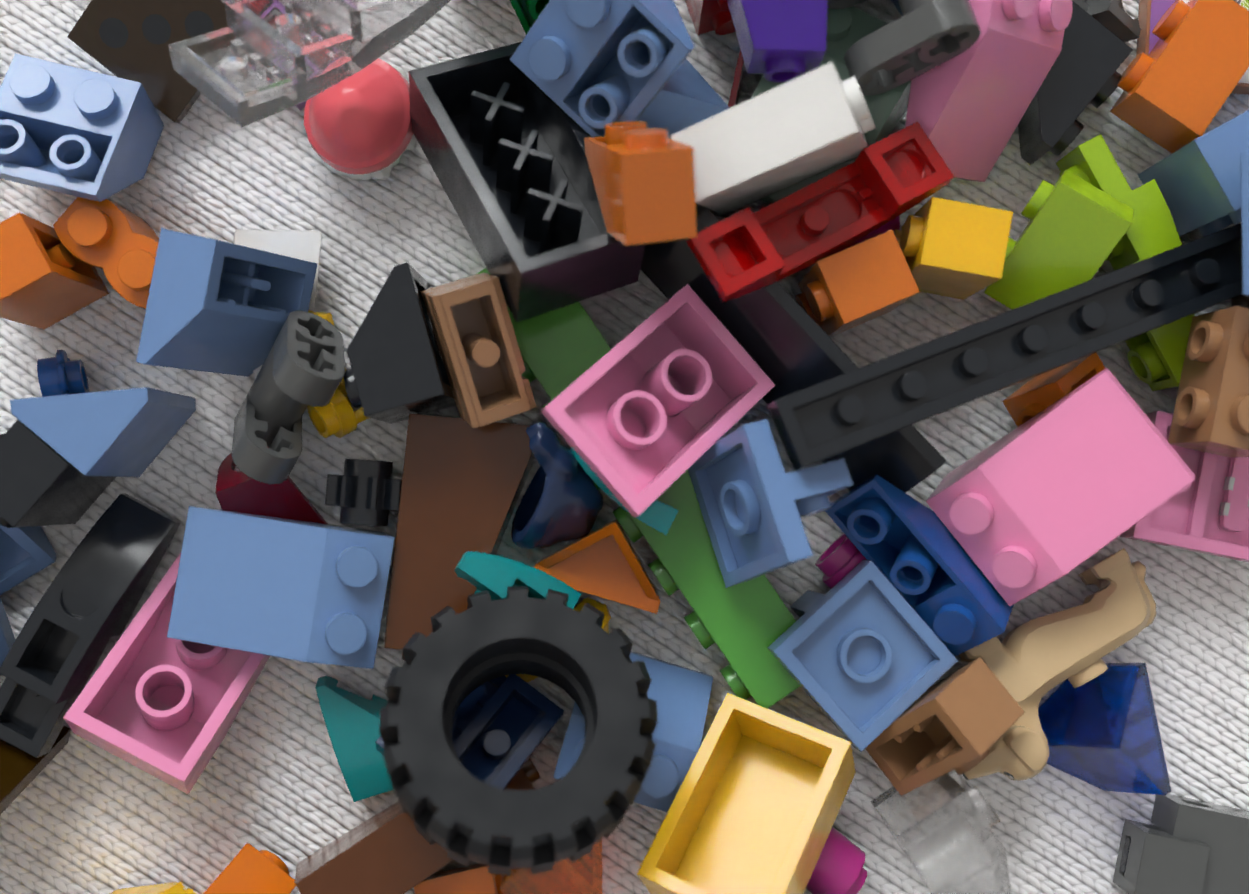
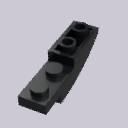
M121 493L103 513L59 571L22 628L0 667V674L6 677L0 687V739L36 758L50 752L66 722L63 717L84 689L110 638L122 634L181 522L126 493Z

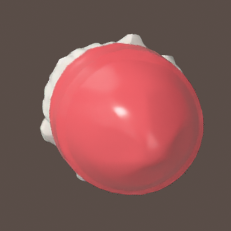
M355 55L336 62L318 78L305 104L304 126L311 147L324 160V165L329 171L352 180H369L372 178L380 181L390 177L391 168L400 162L402 153L405 150L415 148L417 139L412 132L409 80L404 69L392 66L373 56Z

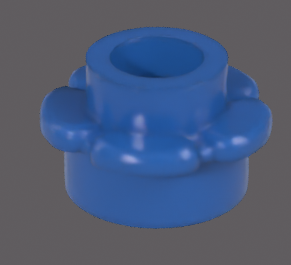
M57 350L56 357L38 359L37 373L42 397L89 393L87 375L81 359L70 361L64 350Z

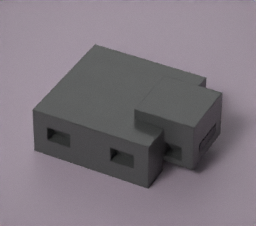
M1157 791L1151 817V823L1154 825L1125 819L1113 882L1127 894H1249V811Z

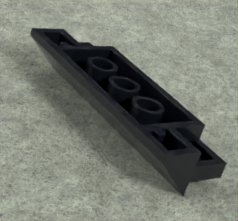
M695 202L697 233L720 222L707 207ZM689 238L646 243L640 270L668 299L674 296L686 284L694 290L775 384L762 398L768 405L776 399L858 369L854 362L778 282L723 302L687 244ZM913 425L821 461L822 463H827L842 458L845 459L853 482L852 486L847 487L849 491L877 474L904 493L937 471L946 462L941 454Z

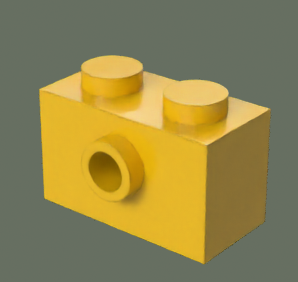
M932 197L914 215H908L905 223L901 226V230L895 229L894 234L919 291L964 300L1002 279L1013 211Z

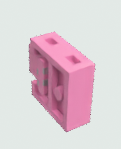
M1154 411L1146 414L1168 441L1173 413ZM1171 445L1196 476L1195 481L1122 533L1120 537L1249 562V457L1228 458Z

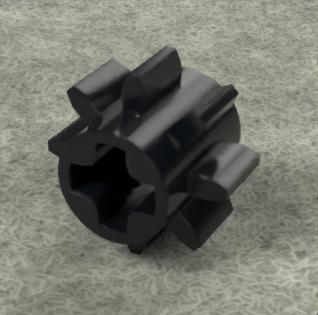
M345 459L343 475L327 474L325 505L341 507L339 523L388 526L389 511L399 510L402 480L392 479L393 462Z

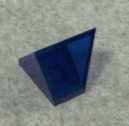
M1105 663L1108 670L1080 687L1074 688L1069 680L1066 679L1038 707L1041 727L1048 740L1050 752L1047 761L1048 765L1104 791L1166 795L1171 792L1146 663Z

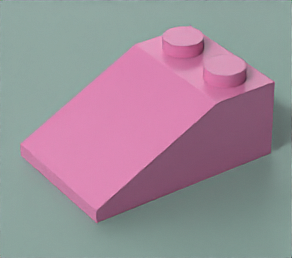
M969 0L981 34L978 40L958 56L911 80L905 127L918 121L954 175V178L985 182L1062 50L1064 31L1072 17V0Z
M686 284L543 408L541 413L635 518L759 402L775 384L694 290Z
M1106 368L948 473L927 499L926 503L1006 603L1012 606L1068 574L1194 482L1196 476L1111 371Z
M180 553L63 718L75 735L189 794L225 738L270 656L167 637Z

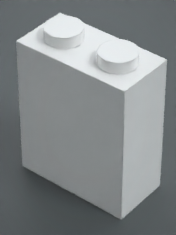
M830 62L671 135V139L693 147L695 202L724 215L858 157L861 151L868 147L864 133L876 129V126L856 77L853 76L842 81L833 62Z

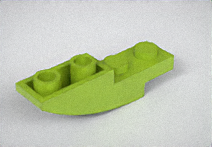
M1101 134L1077 146L1056 162L1061 172L1059 178L1066 169L1134 209L1132 225L1106 259V261L1110 262L1114 271L1182 245L1171 212L1155 179L1131 190ZM1195 314L1125 341L1129 349L1127 360L1131 370L1141 382L1148 384L1152 392L1179 387L1192 317Z

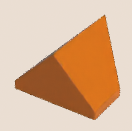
M617 519L543 558L534 566V568L557 578L577 591L655 614L658 612L661 602L659 595Z

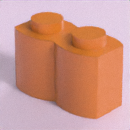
M77 197L53 224L59 240L75 257L102 269L108 282L120 296L130 303L146 309L159 242L158 236L142 218L108 199L98 202Z

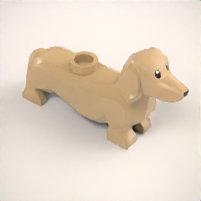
M1124 548L1079 574L1085 585L1094 584L1099 589L1097 592L1087 596L1082 605L1032 619L1011 630L1002 642L996 636L957 655L961 661L970 663L981 657L1025 712L989 748L990 753L986 758L969 771L963 773L966 780L998 772L1011 780H1027L1040 773L1046 766L1050 754L1048 740L1043 732L1038 716V706L1041 698L1049 690L1066 679L1069 680L1074 688H1077L1108 670V667L1102 657L1136 637L1143 629L1153 623L1157 615L1156 603L1145 583L1146 566L1140 561L1131 564L1129 555Z

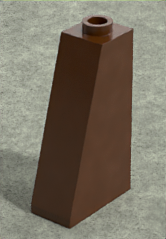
M409 413L384 648L402 650L415 632L422 633L428 637L433 632L431 617L447 606L452 607L457 615L468 610L467 596L474 594L477 589L466 579L459 578L454 569L467 551L496 555L535 460V456L529 447V437L526 432V428L530 425L494 422L482 427L472 428L467 421L460 418Z
M530 758L506 787V790L535 789L532 784L540 779V775ZM398 801L299 862L296 866L295 885L300 894H405L453 861V859L449 858L448 850L437 842L431 845L417 831L414 821L408 813H404Z

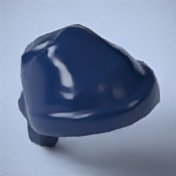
M534 423L526 428V432L529 437L530 450L540 464V467L529 483L518 505L511 530L513 543L524 549H533L535 547L548 548L563 541L587 536L603 507V495L595 486L594 481L578 463L572 451L560 444L554 431L545 423Z

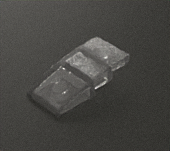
M230 0L224 2L228 27L168 45L173 70L241 127H245L305 102L361 71L416 32L451 0Z

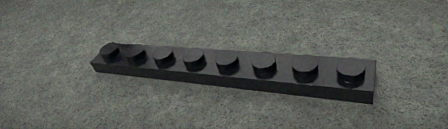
M1242 223L774 400L767 407L794 471L1243 295Z

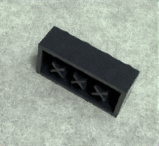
M521 42L409 71L412 132L490 275L498 276L506 304L516 323L638 282L646 243L626 246L607 233L585 153L584 138L590 137V135L510 60Z

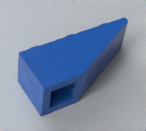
M876 474L832 502V508L825 511L866 560H871L954 656L1005 632L1014 605L1009 606L932 510Z

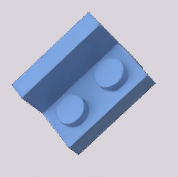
M767 419L740 426L713 444L688 468L726 588L753 580L812 557L813 553L801 519L832 508L828 496L853 485L844 458L785 473Z
M864 559L826 594L807 590L790 607L798 615L799 619L767 648L844 737L851 742V745L860 752L870 745L958 661L871 560Z

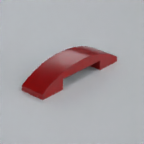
M917 121L864 148L853 163L754 213L747 207L698 232L697 237L689 238L687 244L724 302L773 284L847 247L949 184L954 175Z

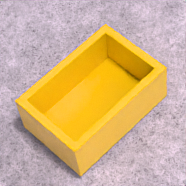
M727 693L637 872L650 894H804L856 773L851 742Z

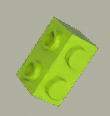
M1066 169L1055 185L1043 179L1021 212V215L1030 219V222L1017 241L1010 237L1008 239L1002 279L986 287L984 293L1013 310L1091 280L1132 225L1134 209Z

